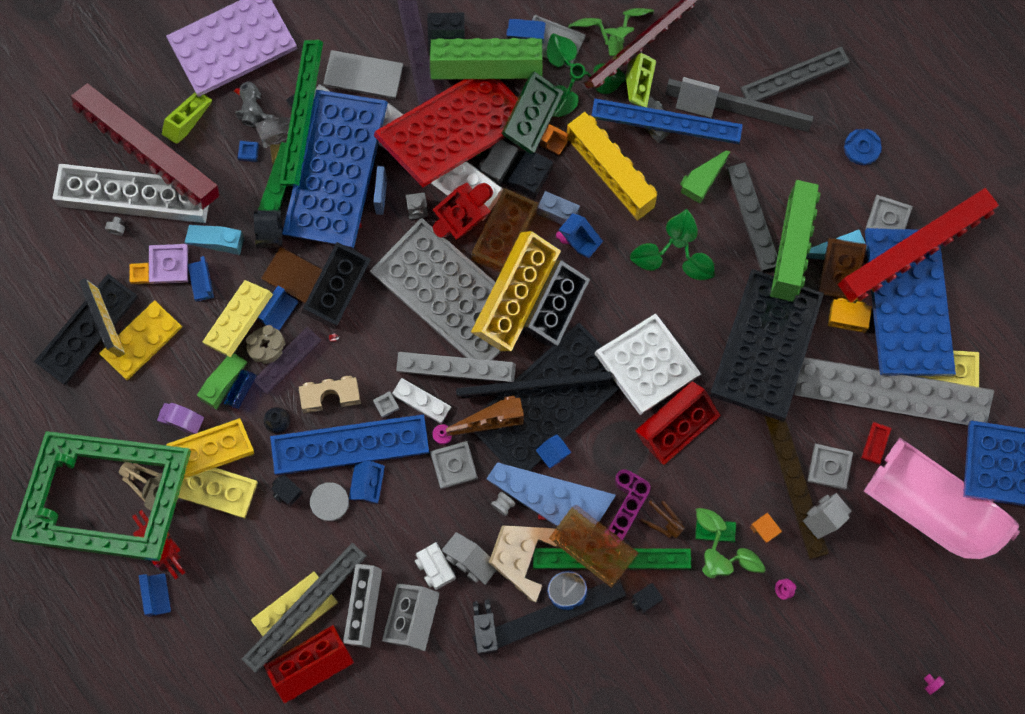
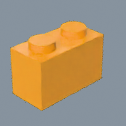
M843 298L834 299L830 307L828 326L865 333L869 328L872 306H868L864 302L850 303L847 299Z

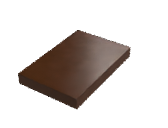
M828 237L818 291L827 296L847 299L838 284L845 277L863 266L867 244Z
M280 247L261 280L275 288L277 286L282 287L286 294L305 304L322 269Z

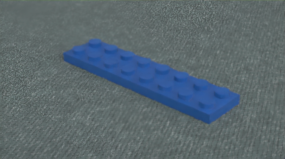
M424 414L270 436L275 475L346 466L363 461L373 462L429 454Z

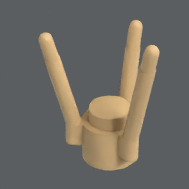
M125 462L121 466L119 474L123 476L122 480L145 502V499L142 498V492L132 481L137 478L143 483H147V480L139 475L140 471L153 476H159L157 475L159 473L142 467L137 463Z

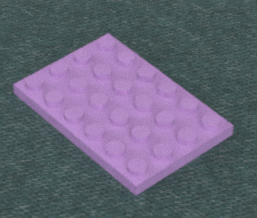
M240 0L166 36L198 97L297 49L272 0Z

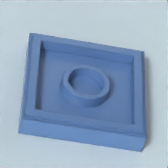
M377 166L374 207L376 214L383 215L387 176L385 168Z

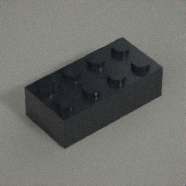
M336 242L301 313L336 329L371 259Z
M556 260L522 331L546 346H558L590 279L562 260Z

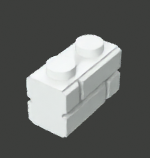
M437 543L416 553L418 559L415 562L420 571L424 569L427 576L424 578L429 587L433 586L435 590H438L456 579Z

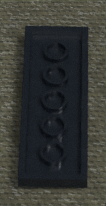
M107 274L97 286L112 323L115 326L139 297L110 274ZM86 300L34 361L63 385L68 383L103 341Z

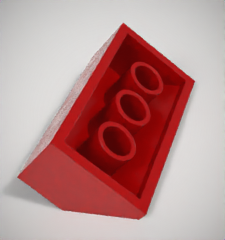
M692 381L637 428L635 432L648 450L662 465H665L721 415L706 390Z
M334 625L265 664L264 667L273 687L285 704L320 682L329 679L337 672L346 669L354 661Z

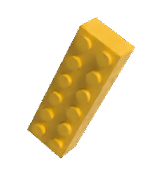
M586 112L582 113L567 125L568 141L638 221L655 207L657 199L656 189L651 184L648 185L644 175L639 170L636 171L633 168L631 160L620 153L619 146L608 139L607 132L596 125L597 122L592 115L588 116Z
M532 231L521 232L471 333L500 351H512L561 251Z

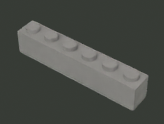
M398 352L396 371L408 374L509 383L514 382L516 364L504 361Z

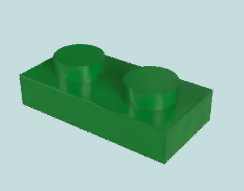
M697 519L695 540L715 541L716 532H710L703 528ZM724 521L726 530L720 531L721 535L718 542L734 543L736 522Z

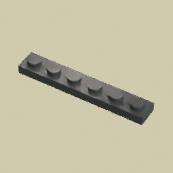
M841 46L741 87V92L744 98L759 102L849 65V60Z
M746 163L727 167V172L761 272L775 269L778 256Z

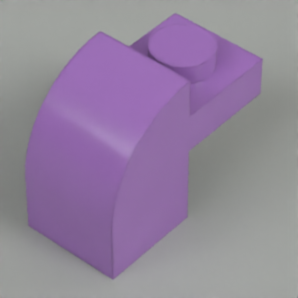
M164 403L157 421L174 426L183 432L196 434L204 417L183 406L174 403Z

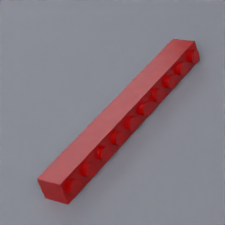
M987 188L982 189L845 277L838 284L839 288L850 303L856 300L861 302L869 296L868 292L871 290L876 292L882 288L883 282L887 281V283H890L898 277L897 273L901 272L904 274L912 268L910 265L914 262L918 265L926 259L925 255L928 253L931 256L940 250L939 246L942 244L944 247L954 241V236L957 235L959 238L968 232V227L971 226L973 229L978 226L982 218L989 219L995 214L994 210L999 206Z

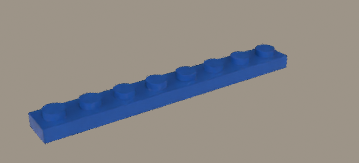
M594 99L592 116L597 120L734 144L740 143L743 124L601 99Z

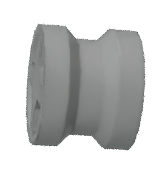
M502 492L498 494V499L491 503L492 507L504 516H507L510 507H514L516 504Z

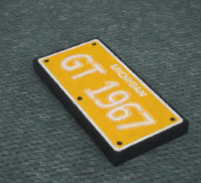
M86 278L80 280L79 284L106 349L118 357L125 355L98 287Z

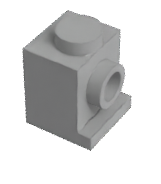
M425 192L406 195L409 219L428 218Z

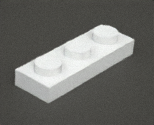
M401 378L392 393L393 397L440 424L443 423L451 409L450 405Z

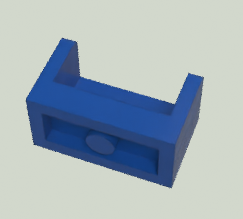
M574 213L571 214L559 229L574 250L588 258L591 257L603 242L588 221Z

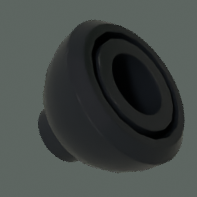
M273 407L265 413L263 423L269 432L279 434L289 427L290 416L285 409Z

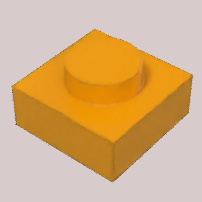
M149 263L130 264L131 284L149 283Z

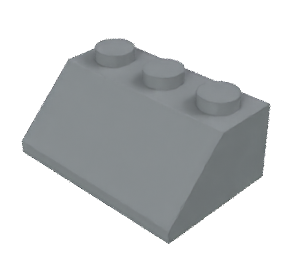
M397 584L382 641L425 651L440 593L422 586Z

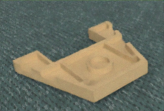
M502 526L489 563L506 579H509L519 591H522L530 601L536 602L542 585L526 579V572L537 541L539 540L550 546H556L561 529Z

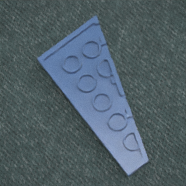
M498 462L486 479L582 544L586 543L616 496L615 494Z

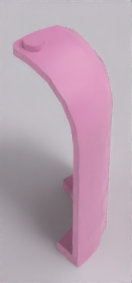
M902 438L897 440L885 457L887 463L884 467L879 466L864 490L865 493L945 549L963 558L982 559L994 555L1010 539L1014 541L1020 533L1018 530L1019 524L1006 511L992 501L963 497L964 481Z

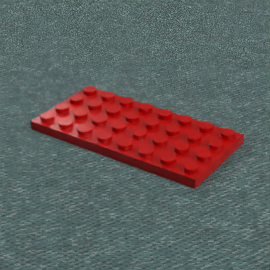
M464 79L376 130L374 137L422 187H425L506 138L501 133L518 98L500 79Z

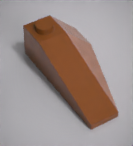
M515 396L505 397L504 400L447 427L446 434L447 436L523 425L524 414L521 400Z

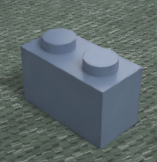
M545 191L538 205L537 215L563 225L572 213L579 214L580 205Z

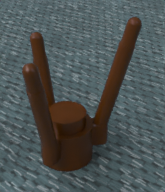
M664 500L661 503L672 516V519L653 501H649V504L669 522L665 526L668 530L643 518L640 519V522L665 534L668 538L673 536L676 539L685 529V526L682 524L683 522Z

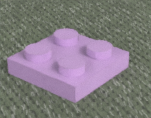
M187 244L149 246L150 284L188 282Z

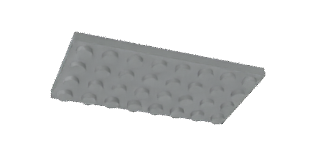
M420 218L370 270V273L464 357L493 360L501 351L477 337L471 331L496 282L447 239L436 236L433 232V227L423 218Z

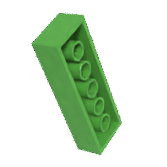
M439 38L431 40V79L529 78L530 74L534 71L542 76V39L457 38L444 40Z
M796 180L789 195L770 294L771 297L793 302L795 296H799L800 290L804 286L805 277L803 273L808 265L806 257L811 249L809 240L814 232L812 223L816 219L817 209L815 207L820 199L819 185Z

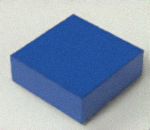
M240 141L238 160L257 162L259 143Z

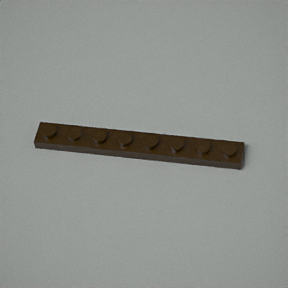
M763 415L808 559L811 560L828 555L824 537L817 539L803 522L808 516L807 512L814 506L786 419L783 422Z

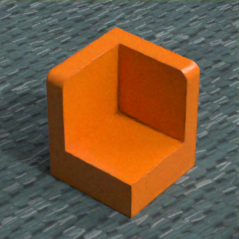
M549 124L540 140V146L556 155H560L569 140V134Z
M768 513L750 526L754 533L758 532L765 543L782 532Z

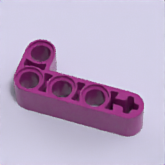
M629 470L619 471L615 478L616 487L628 495L605 534L604 545L607 549H617L621 545L650 492L649 482ZM627 476L629 483H620L619 477ZM642 485L646 488V492L640 494L636 491V487ZM634 502L637 505V509L631 511L627 508L626 504ZM625 519L628 525L626 527H619L617 520ZM616 530L618 532L616 542L611 544L609 543V538L613 537Z

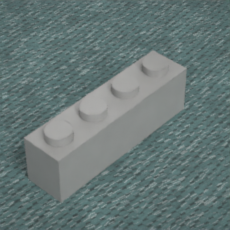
M355 565L344 644L370 648L382 569L376 566Z

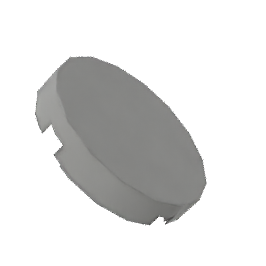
M324 483L313 490L310 497V507L319 519L333 522L344 516L349 507V498L346 491L340 485Z

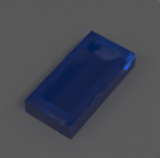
M241 370L224 404L239 409L257 375Z

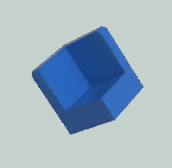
M557 434L545 441L536 450L549 468L560 463L571 453Z

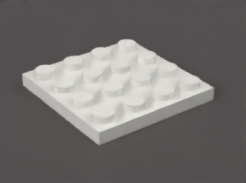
M657 314L652 315L595 352V355L608 372L611 371V377L640 415L701 375Z

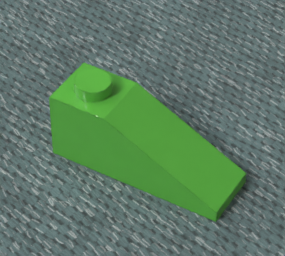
M726 150L693 170L689 176L685 175L680 184L682 186L681 193L701 203L726 163L730 152Z
M234 353L231 357L227 356L198 392L197 396L200 401L217 410L248 362Z

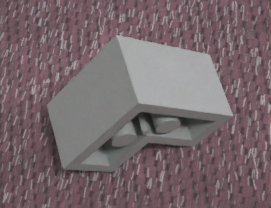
M837 493L830 497L827 494L820 499V505L811 508L807 512L808 516L803 520L817 539L839 529L850 518L848 514L851 510Z
M457 532L441 550L447 555L446 560L454 566L456 565L463 572L468 571L469 574L467 576L475 583L479 580L486 584L496 572V569L489 563L491 557L477 544Z

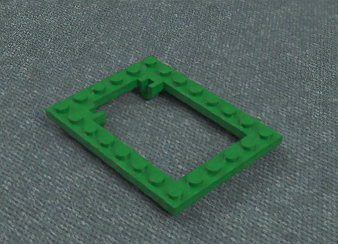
M46 431L11 540L18 543L160 562L191 450L183 447ZM77 456L163 466V474L144 537L56 526L59 515L50 509L44 508L56 467H62L64 463L69 468H74Z

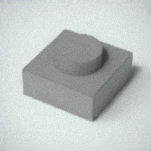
M390 391L373 400L382 418L399 410Z

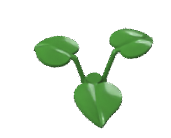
M634 8L624 11L625 20L623 27L604 29L601 23L602 19L583 18L570 24L569 28L572 26H599L605 39V44H608L609 55L615 56L623 49L624 37L634 31V27H627L628 19L632 16L647 13L653 15L654 10Z
M703 508L695 510L701 526L710 532H716L712 549H707L704 554L705 565L702 571L706 576L715 578L717 575H731L734 571L731 563L734 561H739L741 567L750 572L764 573L766 571L760 558L749 549H738V556L730 560L720 555L715 549L721 535L720 531L726 530L725 522L717 513Z

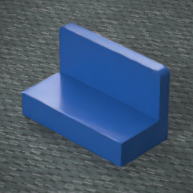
M509 19L507 39L536 38L542 39V44H544L546 23L542 21Z
M204 256L200 257V262L188 264L195 301L214 298L208 263Z
M277 286L272 293L273 296L258 316V320L265 326L271 325L280 331L298 305V301L286 294L282 287Z
M363 461L355 464L349 499L378 504L385 466L372 461Z
M139 575L144 615L150 617L170 613L171 606L166 575Z

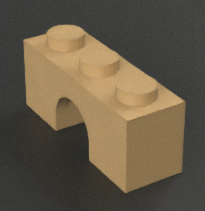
M344 376L341 380L337 381L326 379L319 384L308 382L299 387L303 413L323 410L322 400L328 394L337 395L340 398L342 407L361 404L356 377Z

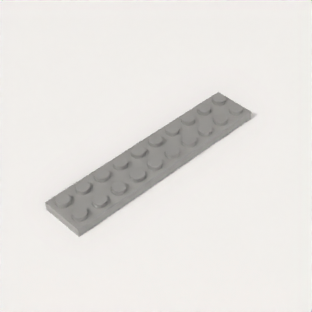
M804 357L794 395L964 425H968L970 421L988 422L994 394L993 389L918 376L880 375V370L807 357Z

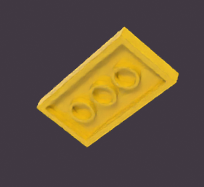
M154 300L118 335L125 355L118 357L108 351L106 347L99 354L128 381L182 326Z
M240 418L166 444L167 446L183 447L191 450L183 479L254 454Z

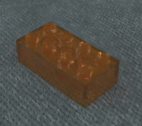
M504 188L471 253L472 260L501 273L520 233L528 232L537 214L539 203Z
M578 505L571 507L549 537L551 541L611 588L619 581L639 554Z

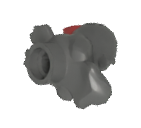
M245 82L240 88L234 90L243 100L241 110L235 112L238 120H242V124L255 127L257 122H264L270 125L276 119L275 115L265 114L256 102L257 99H261V93L254 83Z

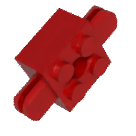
M468 182L458 186L433 209L440 218L433 225L434 234L443 238L452 233L456 239L467 234L491 212L484 204L493 195L491 186L487 183H480L472 189Z
M140 510L139 514L146 522V525H143L136 514L132 516L140 528L133 533L136 537H144L149 521L145 512ZM166 537L160 562L152 561V563L161 571L167 568L175 580L179 576L171 564L174 563L182 575L186 573L178 562V559L181 558L178 554L181 551L175 541Z

